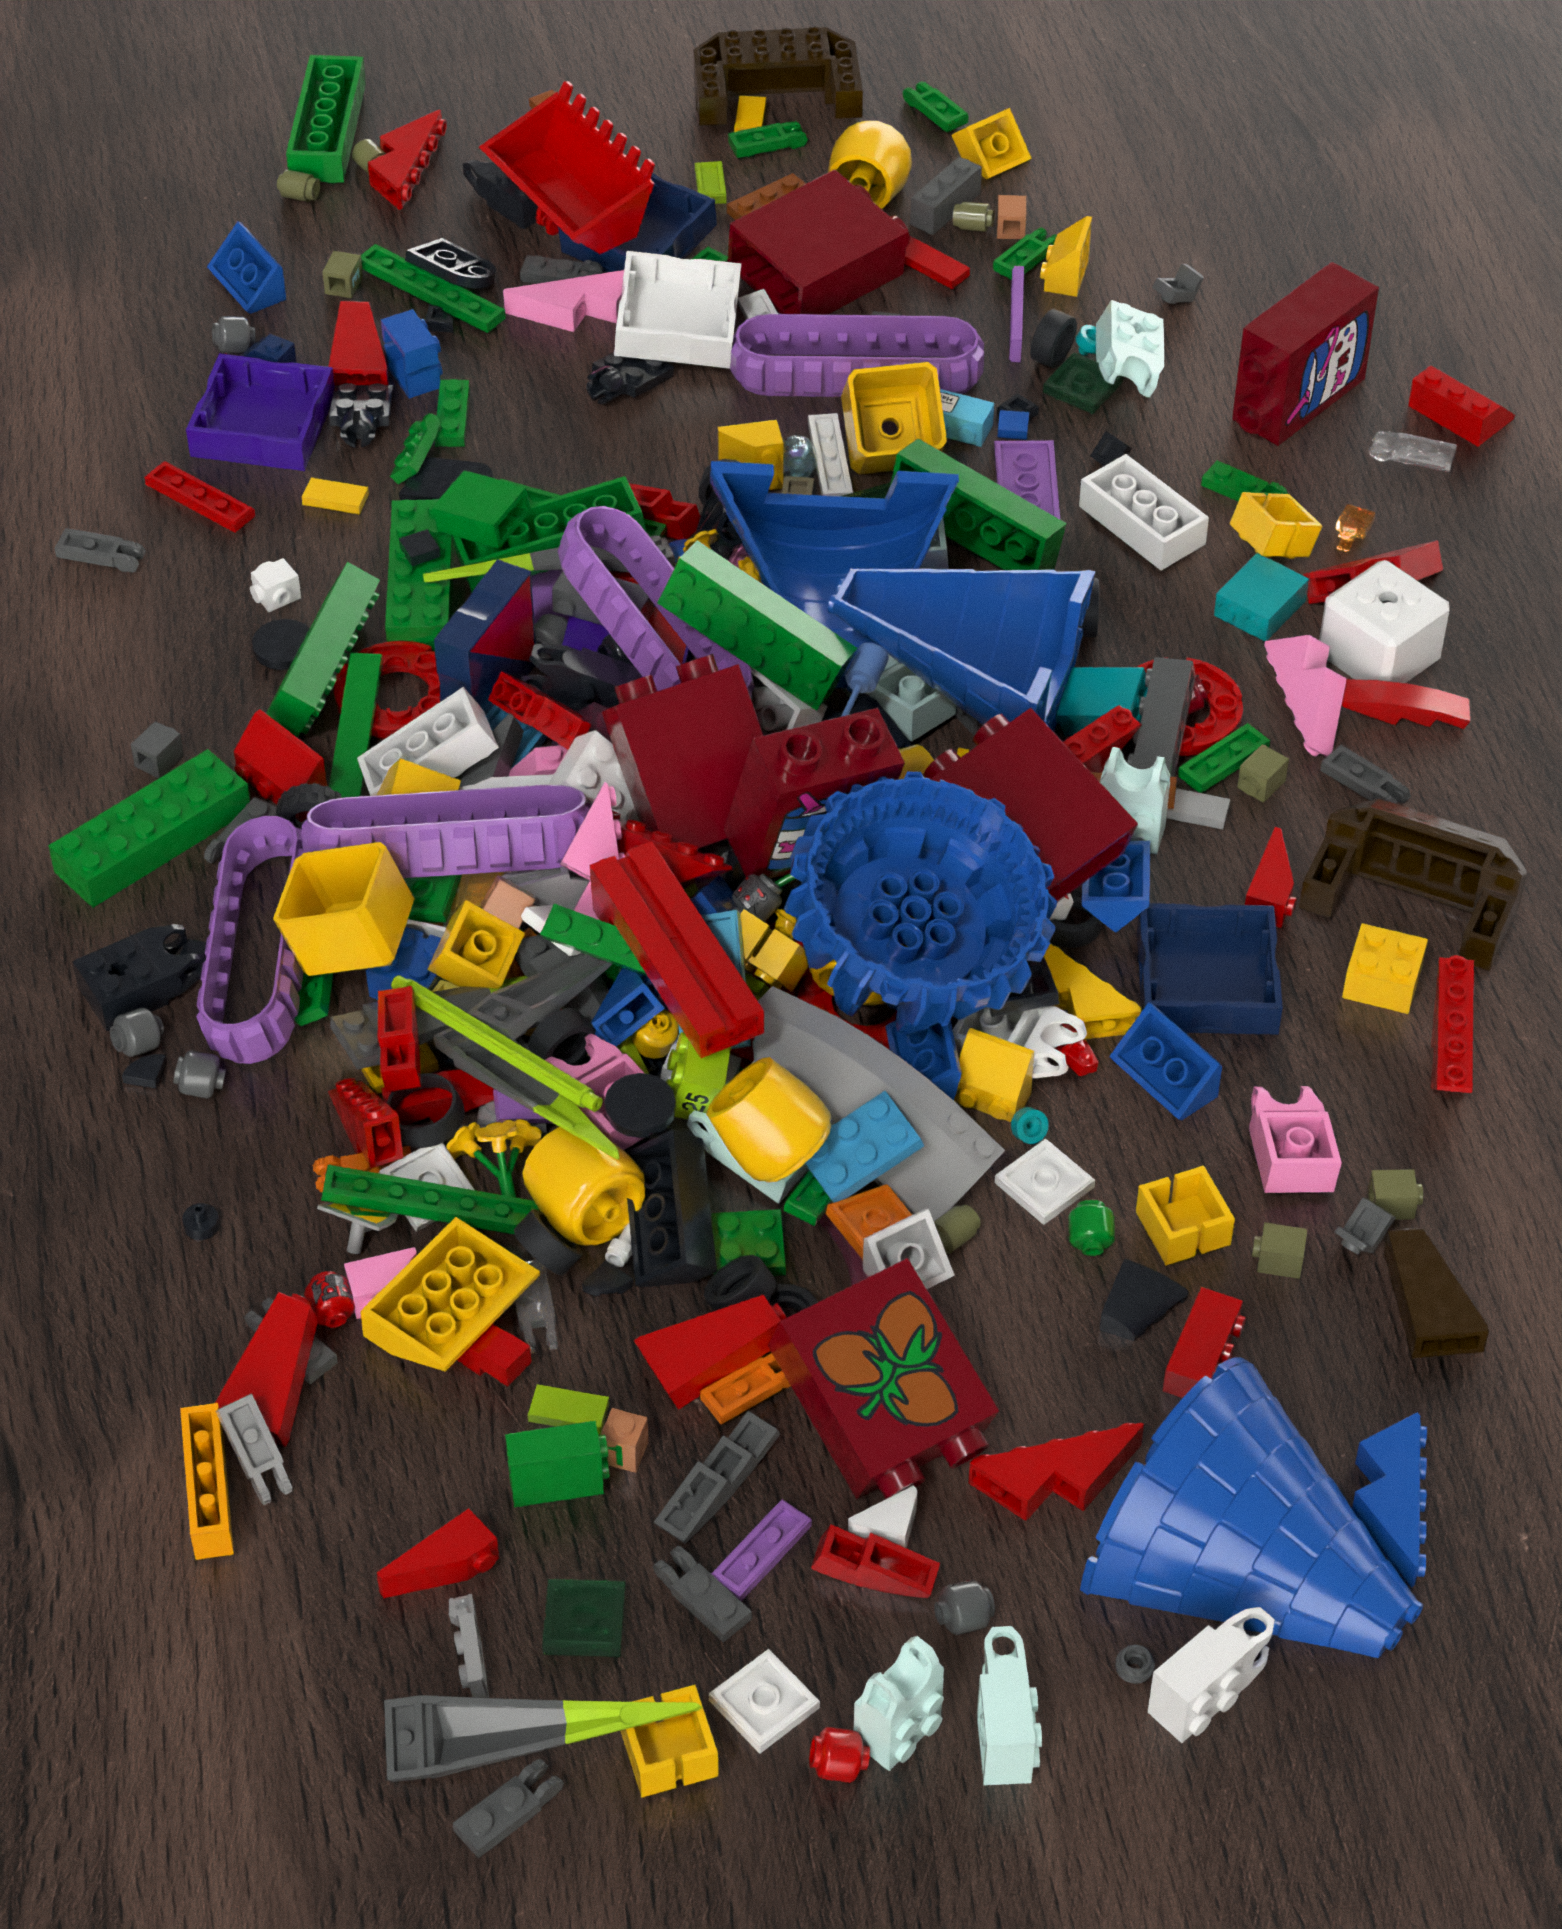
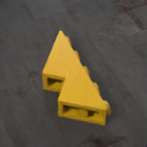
M1052 944L1049 945L1043 957L1047 962L1056 985L1060 1003L1053 1006L1061 1010H1067L1068 1014H1072L1084 1021L1087 1031L1084 1039L1125 1035L1142 1012L1141 1007L1136 1002L1127 999L1116 991L1111 984L1102 981L1092 974L1087 967L1078 964L1068 957L1059 947Z

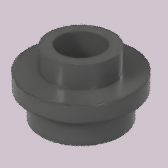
M1129 1645L1117 1655L1115 1669L1117 1674L1126 1682L1134 1684L1143 1683L1153 1675L1155 1668L1154 1658L1145 1647ZM1138 1664L1141 1668L1134 1669L1128 1665Z

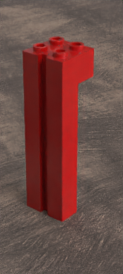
M652 841L632 847L627 850L625 857L619 860L615 856H611L589 865L592 905L595 915L599 920L617 927L700 1058L765 1033L763 1008Z

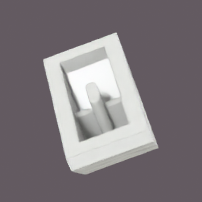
M913 1485L848 1519V1532L864 1539L870 1533H873L907 1548L917 1511V1489Z

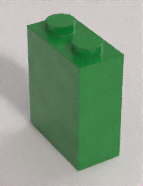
M466 470L452 482L447 491L432 507L437 531L495 548H500L531 512L526 487Z
M596 1421L505 1434L514 1508L604 1494L603 1479L610 1478L607 1460L608 1447L605 1434L598 1435Z

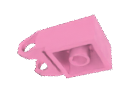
M589 1034L584 1037L586 1040L585 1049L591 1058L588 1063L573 1066L552 1056L545 1061L593 1089L594 1094L603 1099L601 1108L596 1112L586 1107L581 1108L578 1106V1108L609 1140L617 1144L622 1150H625L644 1138L630 1137L616 1131L605 1114L604 1101L607 1090L615 1081L626 1075L644 1072L626 1053L623 1055L616 1046L600 1039L596 1035Z
M1301 1086L1300 1096L1295 1104L1277 1102L1263 1087H1254L1251 1097L1252 1116L1249 1131L1264 1192H1334L1342 1162L1329 1114L1325 1112L1322 1102L1309 1086Z

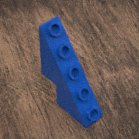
M625 968L621 969L591 1022L596 1030L595 1035L617 1047L664 1009L657 999L660 994L649 977Z
M1418 1412L1359 1442L1355 1464L1371 1484L1355 1491L1352 1510L1357 1518L1363 1521L1378 1547L1411 1588L1415 1585L1416 1577H1424L1426 1570V1554L1419 1553L1420 1544H1425L1426 1521H1420V1512H1425L1427 1492L1426 1489H1420V1480H1425L1427 1458L1420 1457V1448L1425 1449L1427 1426H1420V1415Z

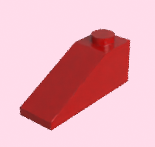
M1275 827L1246 894L1245 905L1274 906L1276 927L1282 928L1286 916L1292 917L1297 898L1292 897L1294 880L1282 830Z
M468 1508L378 1571L379 1593L383 1598L470 1580L478 1573H484L491 1569L499 1559L497 1537Z

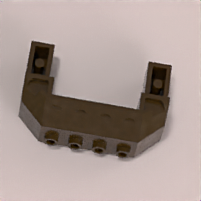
M811 26L808 28L756 29L753 31L730 30L718 32L693 49L696 111H698L699 126L727 124L726 109H728V96L823 91L825 104H833L835 119L862 118L863 87L856 43L827 27Z
M1375 799L1339 809L1330 814L1325 838L1303 880L1299 908L1331 918L1352 874L1473 913L1463 933L1459 956L1464 957L1466 960H1474V966L1490 971L1520 905L1527 870L1504 838L1389 801Z

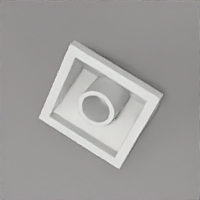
M929 1209L915 1213L864 1238L863 1270L868 1277L906 1258L911 1262L926 1289L955 1276Z

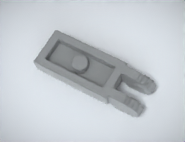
M253 1395L245 1396L216 1410L217 1416L247 1479H251L252 1486L260 1502L263 1505L271 1502L270 1491L260 1474L271 1468L280 1491L285 1495L292 1492V1485L282 1465L284 1462Z

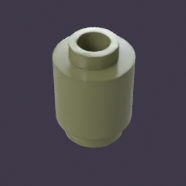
M364 139L354 146L352 159L369 175L367 162L386 153L371 139Z
M287 169L283 174L279 175L277 189L280 191L281 196L304 202L315 201L320 193V180L314 178L312 174Z
M964 201L962 204H955L953 226L959 227L960 230L987 232L989 227H993L995 210H991L990 204Z
M968 1205L955 1206L934 1221L946 1254L952 1253L973 1238L981 1226L979 1216Z

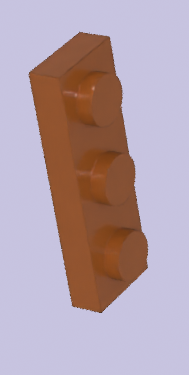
M792 173L728 203L727 214L734 220H737L806 183Z

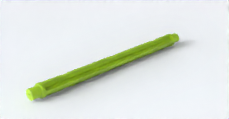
M401 975L393 979L391 983L392 989L413 987L415 1006L579 1107H586L593 1112L601 1108L603 1099L594 1094L593 1089L416 981L406 979Z

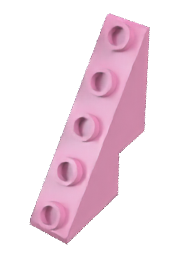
M624 270L504 289L505 313L571 332L576 330L586 315L617 324L619 304L622 299Z
M1310 635L1265 641L1264 646L1268 653L1266 655L1267 660L1275 669L1277 674L1275 677L1276 681L1283 688L1286 695L1285 702L1295 716L1294 723L1304 737V747L1315 757L1319 754L1327 757L1333 750L1347 679L1326 667L1330 646Z
M607 783L602 785L559 864L589 880L573 911L595 919L598 918L593 911L589 865L611 856H615L617 860L625 857L624 853H618L616 840L622 839L619 819L613 820L611 807L616 806L614 786L608 787Z

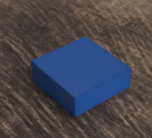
M1000 410L997 437L1027 439L1029 412Z

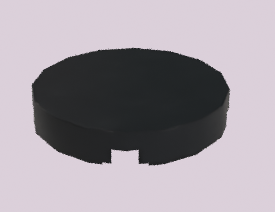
M291 619L273 620L262 625L254 633L252 639L253 653L256 656V660L261 665L270 669H289L310 628L302 622Z
M637 1073L626 1075L611 1085L606 1093L604 1110L611 1126L616 1131L626 1136L644 1138L649 1137V1133L656 1131L660 1133L670 1125L675 1115L676 1100L672 1088L666 1081L655 1075Z

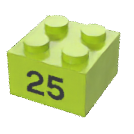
M680 1033L676 1050H671L667 1063V1070H671L672 1074L671 1080L667 1079L666 1083L672 1088L676 1100L674 1117L688 1120L689 1115L694 1110L707 1113L709 1105L725 1086L731 1047L700 1058L685 1033Z

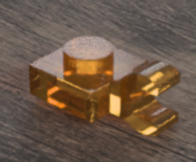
M1347 504L1337 520L1336 530L1340 531L1338 536L1340 542L1336 550L1348 554L1355 537L1364 539L1374 523L1376 512Z

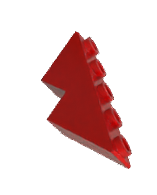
M440 109L379 136L380 148L386 154L367 162L370 185L398 210L403 209L406 201H410L414 186L419 184L423 169L428 167L432 152H436L440 137L446 133L447 121L442 119Z
M1438 540L1304 573L1303 576L1309 578L1308 602L1309 604L1325 602L1327 596L1377 562L1383 560L1389 561L1417 581L1443 570Z
M1118 705L1063 741V743L1090 772L1102 773L1105 763L1110 757L1112 747L1122 750L1142 724L1132 716L1130 710Z
M612 810L613 820L619 819L622 839L616 840L618 853H624L625 855L627 850L632 847L652 841L683 889L689 885L697 884L733 870L732 866L725 864V859L719 855L705 853L704 855L697 852L698 847L693 844L672 841V835L661 831L651 832L646 830V824L636 820H623L620 818L621 814Z
M1458 955L1451 956L1450 958L1439 957L1431 1048H1434L1430 1089L1472 1093L1474 960H1466Z
M347 1078L336 1082V1089L330 1090L328 1093L355 1153H363L370 1169L402 1159L403 1150L397 1112L362 1081L356 1082L355 1078Z
M1125 1423L1109 1430L1089 1431L1077 1437L1068 1439L1057 1438L1045 1444L1031 1447L1020 1446L1004 1453L977 1456L970 1462L968 1484L1025 1521L1031 1517L1052 1492L1084 1511L1140 1448L1144 1424Z

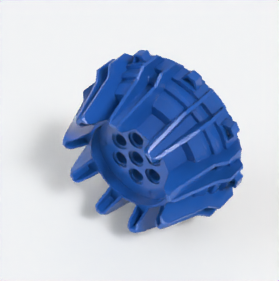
M907 771L904 779L894 780L893 778L880 777L877 782L866 786L852 785L848 795L837 791L827 799L825 804L827 814L811 815L803 836L798 837L790 856L792 860L790 875L801 881V885L791 890L784 909L786 913L797 920L792 936L803 943L809 968H822L833 959L837 962L827 985L833 987L835 1002L841 1011L853 1017L871 993L875 992L882 996V1001L895 1006L898 1005L896 1016L898 1033L914 1034L937 1023H940L941 1026H947L952 1016L961 1020L986 1007L1000 1010L1004 1007L1011 992L1020 994L1024 991L1032 975L1027 961L1041 962L1050 945L1049 941L1055 932V925L1050 921V918L1057 906V900L1046 889L1054 879L1051 865L1041 862L1038 857L1040 849L1037 846H1033L1024 833V828L1021 824L1011 821L1005 815L1004 804L995 798L990 800L983 799L975 795L973 790L945 782V780L940 779L939 782L932 781L930 778H924L921 772Z

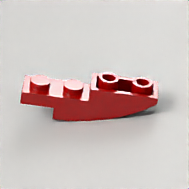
M502 671L488 698L490 702L508 714L510 713L522 723L534 727L567 750L574 739L588 733L592 725L584 720L582 715Z

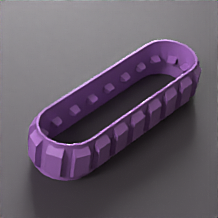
M766 314L747 319L733 335L730 370L736 380L746 390L759 395L841 397L847 378L854 369L929 362L937 368L940 389L964 394L978 382L983 374L984 342L976 329L968 322L954 317ZM769 354H778V355H854V356H930V357H948V358H922V357H846V356H770Z
M599 506L591 507L578 513L568 522L558 549L561 568L567 579L642 677L652 675L656 688L660 691L681 684L676 670V666L681 664L590 546L602 548L612 553L623 563L696 659L713 654L718 670L739 664L750 698L752 699V691L755 685L749 665L657 604L674 567L636 520L618 509Z
M534 785L338 798L320 803L310 809L307 814V820L302 824L303 853L381 842L387 847L403 878L560 868L563 866L559 864L587 815L591 804L586 800L582 791L564 785Z
M262 816L238 826L227 838L222 851V860L218 864L216 877L218 885L214 890V910L210 915V935L206 941V961L202 967V986L199 989L197 999L199 1013L196 1017L210 1049L218 1051L221 1058L229 1059L235 1063L252 1064L266 1060L278 1053L289 1041L292 1030L295 1027L294 1018L298 1015L300 997L298 991L302 988L303 970L281 934L273 993L269 1003L259 1014L247 1021L236 1024H223L242 891L246 877L255 866L267 859L278 856H292L291 871L294 860L303 854L302 829L296 828L293 822L279 816Z

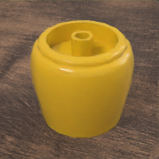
M861 121L849 126L836 140L829 160L828 172L835 169L851 184L863 186L870 194L872 201L883 209L903 189L908 180L912 167L911 149L903 135L891 125L880 121Z
M771 1057L762 1058L738 1073L715 1096L706 1113L723 1143L743 1170L753 1179L768 1183L777 1182L788 1177L803 1166L824 1144L831 1130V1114L823 1101L804 1082Z
M558 1127L546 1134L534 1146L526 1159L522 1173L524 1185L540 1211L547 1217V1221L569 1242L584 1246H595L608 1242L621 1234L629 1223L627 1198L633 1200L636 1211L642 1208L646 1189L644 1187L643 1171L614 1142L612 1143L618 1148L619 1160L565 1129Z

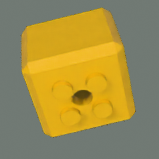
M923 362L854 369L848 376L841 399L851 469L858 474L893 471L897 453L916 439L924 441L941 452L943 451L947 442L937 368L931 363ZM886 421H892L897 425L898 432L888 435L883 432L882 424Z
M381 842L306 852L294 860L273 920L301 969L308 976L390 966L395 959L414 897L387 847Z

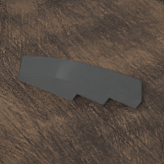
M747 1411L728 1438L723 1436L704 1463L702 1464L699 1461L696 1463L654 1521L655 1525L686 1544L717 1513L755 1469L780 1436L778 1429L750 1411Z

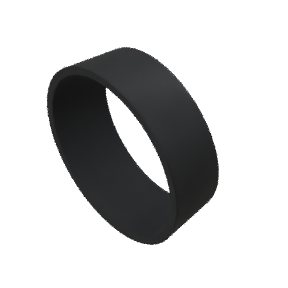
M422 1073L421 1087L392 1091L388 1097L387 1104L395 1110L406 1096L420 1089L441 1088L452 1093L450 1109L436 1123L421 1128H411L399 1123L401 1142L404 1145L415 1148L438 1145L453 1136L463 1122L465 1108L461 1097L446 1078L437 1074Z

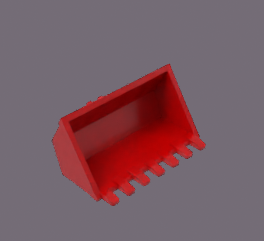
M564 81L559 92L554 93L480 145L479 148L538 206L536 222L543 227L545 226L546 232L549 235L559 234V227L574 242L582 243L593 251L602 254L637 237L649 196L654 187L651 176L655 164L651 159H645L642 167L639 169L637 164L641 150L637 146H631L626 156L623 153L627 142L626 135L618 133L612 143L610 136L613 130V123L610 120H604L600 129L596 128L600 111L596 107H591L585 117L583 111L586 97L583 94H577L573 104H571L569 100L573 85L569 81Z

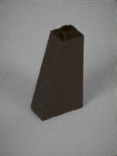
M1402 1228L1396 1231H1388L1384 1256L1411 1357L1423 1358L1484 1352L1489 1333L1488 1325L1424 1228Z

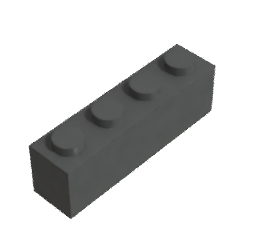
M1155 657L1152 669H1147L1145 686L1148 688L1147 696L1141 697L1139 705L1142 726L1133 735V743L1136 744L1135 752L1130 753L1128 756L1127 764L1137 769H1147L1154 765L1157 756L1164 757L1170 777H1175L1196 678L1193 661Z

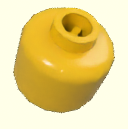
M663 1009L635 1031L631 1038L638 1052L644 1057L652 1059L662 1058L669 1053L672 1045L678 1038L679 1026L672 1013Z

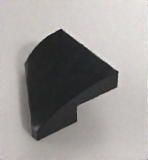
M1124 1258L1101 1313L1100 1331L1135 1341L1146 1332V1328L1149 1325L1164 1319L1166 1311L1178 1302L1183 1304L1187 1300L1189 1291L1169 1277Z

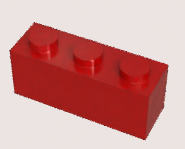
M1201 1287L1165 1370L1163 1392L1183 1398L1204 1376L1212 1379L1218 1365L1231 1359L1235 1346L1231 1344L1234 1336L1240 1338L1246 1321V1317L1241 1316L1242 1300Z

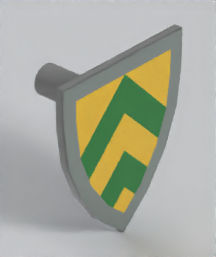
M324 1202L317 1206L319 1210L352 1221L347 1251L352 1254L361 1253L364 1233L373 1229L380 1231L395 1223L398 1214L332 1202Z

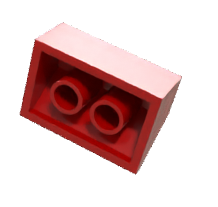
M1429 366L1412 380L1408 406L1477 447L1514 420L1515 414L1433 366Z
M261 709L256 711L234 750L236 764L234 769L236 774L245 782L255 787L263 798L270 799L276 805L278 799H281L282 793L284 791L287 792L290 787L300 786L304 783L327 786L324 758ZM309 811L297 813L296 819L300 822L307 819Z

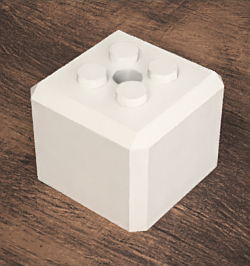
M1379 561L1326 597L1319 641L1330 646L1327 660L1355 680L1406 683L1441 658L1449 615V602L1389 561Z

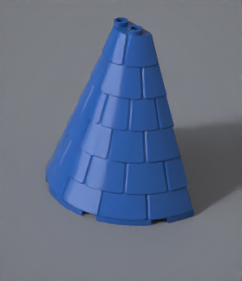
M711 461V486L726 510V514L759 573L763 585L857 647V650L863 643L874 642L870 638H865L836 615L828 613L830 598L832 594H837L840 579H845L850 569H919L946 511L945 507L959 482V474L897 471L885 499L768 493L774 477L773 464ZM856 652L853 655L836 688H847V691L853 692V690L847 684L845 677L856 655Z
M850 569L846 578L840 579L837 594H832L828 605V613L839 617L865 638H870L897 662L903 663L929 686L937 689L962 711L970 714L982 725L998 714H1003L1011 722L1029 708H1032L1054 732L1057 726L1056 713L1065 690L1063 685L1067 684L1071 669L1076 664L1084 631L1079 626L1083 625L1086 610L1089 608L1096 571Z
M1241 1357L1231 1358L1219 1364L1212 1379L1207 1376L1200 1379L1180 1400L1151 1439L1154 1443L1146 1455V1464L1144 1465L1141 1462L1134 1463L1096 1535V1539L1100 1541L1096 1550V1557L1098 1559L1093 1556L1087 1559L1080 1590L1087 1595L1094 1594L1128 1600L1131 1605L1225 1622L1245 1609L1261 1607L1275 1620L1272 1635H1277L1278 1638L1335 1648L1379 1658L1386 1649L1392 1651L1402 1637L1403 1631L1401 1629L1406 1622L1413 1624L1424 1606L1416 1599L1391 1561L1385 1558L1363 1521L1357 1518L1333 1478L1328 1476L1307 1441L1301 1437L1277 1398L1270 1392L1254 1364ZM1252 1618L1245 1621L1243 1629L1262 1633L1266 1630V1626L1261 1620Z

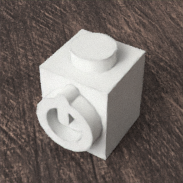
M284 558L275 562H264L255 571L251 572L253 584L250 586L251 595L255 602H261L268 612L301 599L299 577Z

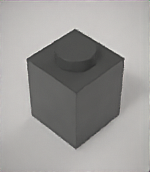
M156 721L131 743L135 767L158 779L164 776L184 756L180 733L174 728L166 727Z

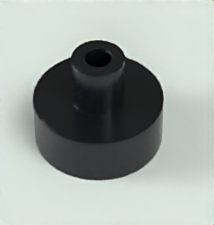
M194 1204L187 1208L182 1216L184 1231L191 1239L206 1240L213 1237L219 1230L220 1223L217 1210L209 1204Z

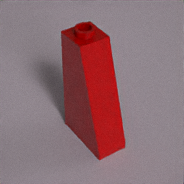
M340 301L328 367L333 368L334 385L345 383L354 385L381 383L389 385L387 365L369 302Z
M278 1292L215 1403H218L220 1409L252 1394L274 1442L286 1448L294 1423L318 1318L311 1307L312 1303L298 1294H292L290 1297Z
M761 1295L638 1337L634 1342L679 1410L698 1398L701 1390L734 1371L749 1365L769 1352L768 1344L780 1321L787 1317L778 1303L771 1306L765 1296Z

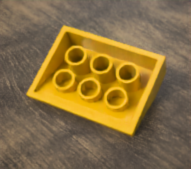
M455 1217L360 1311L363 1336L393 1356L446 1372L540 1276V1271Z

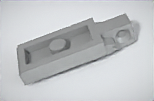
M468 1594L466 1596L450 1598L449 1618L452 1624L460 1628V1631L454 1632L456 1650L458 1655L464 1654L465 1664L458 1666L462 1688H470L472 1697L489 1698L481 1635L478 1628L473 1596Z

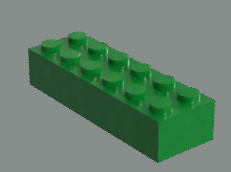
M309 56L286 151L288 170L312 174L320 182L344 183L366 86L364 57Z
M916 439L897 453L891 484L897 471L959 474V482L945 507L946 511L943 515L945 536L1004 570H1055L1067 523L920 439Z
M626 476L530 504L531 512L500 548L453 535L452 538L457 558L462 567L559 548L568 522L578 513L591 507L606 506L618 509L636 520L645 532L646 529L641 508ZM533 570L531 571V576L538 573L547 572L548 570ZM485 574L465 577L471 592H473Z
M439 499L392 500L385 621L387 642H419L431 646L432 651L435 652L434 639L452 617L453 579L424 582L423 574L454 568L452 535L437 531L432 507ZM428 529L440 548V557L411 566L400 549L399 538Z
M698 540L679 558L657 604L816 711L833 693L857 650V647Z
M349 562L345 564L327 594L266 712L267 715L296 737L300 733L305 735L308 733L315 720L311 715L318 717L326 702V696L322 694L329 695L337 680V675L334 672L339 674L348 658L346 657L347 653L344 651L346 650L350 653L358 638V632L355 629L361 631L369 617L368 611L365 609L371 610L380 595L375 592L380 579Z
M207 749L48 845L54 873L94 908L230 824L250 802L248 784Z

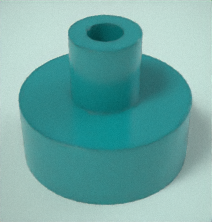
M1084 325L1076 335L1080 354L1087 356L1089 353L1096 354L1095 326Z
M1021 1108L1012 1118L1011 1130L1013 1135L1018 1140L1027 1144L1040 1142L1048 1132L1049 1124L1046 1115L1035 1108Z

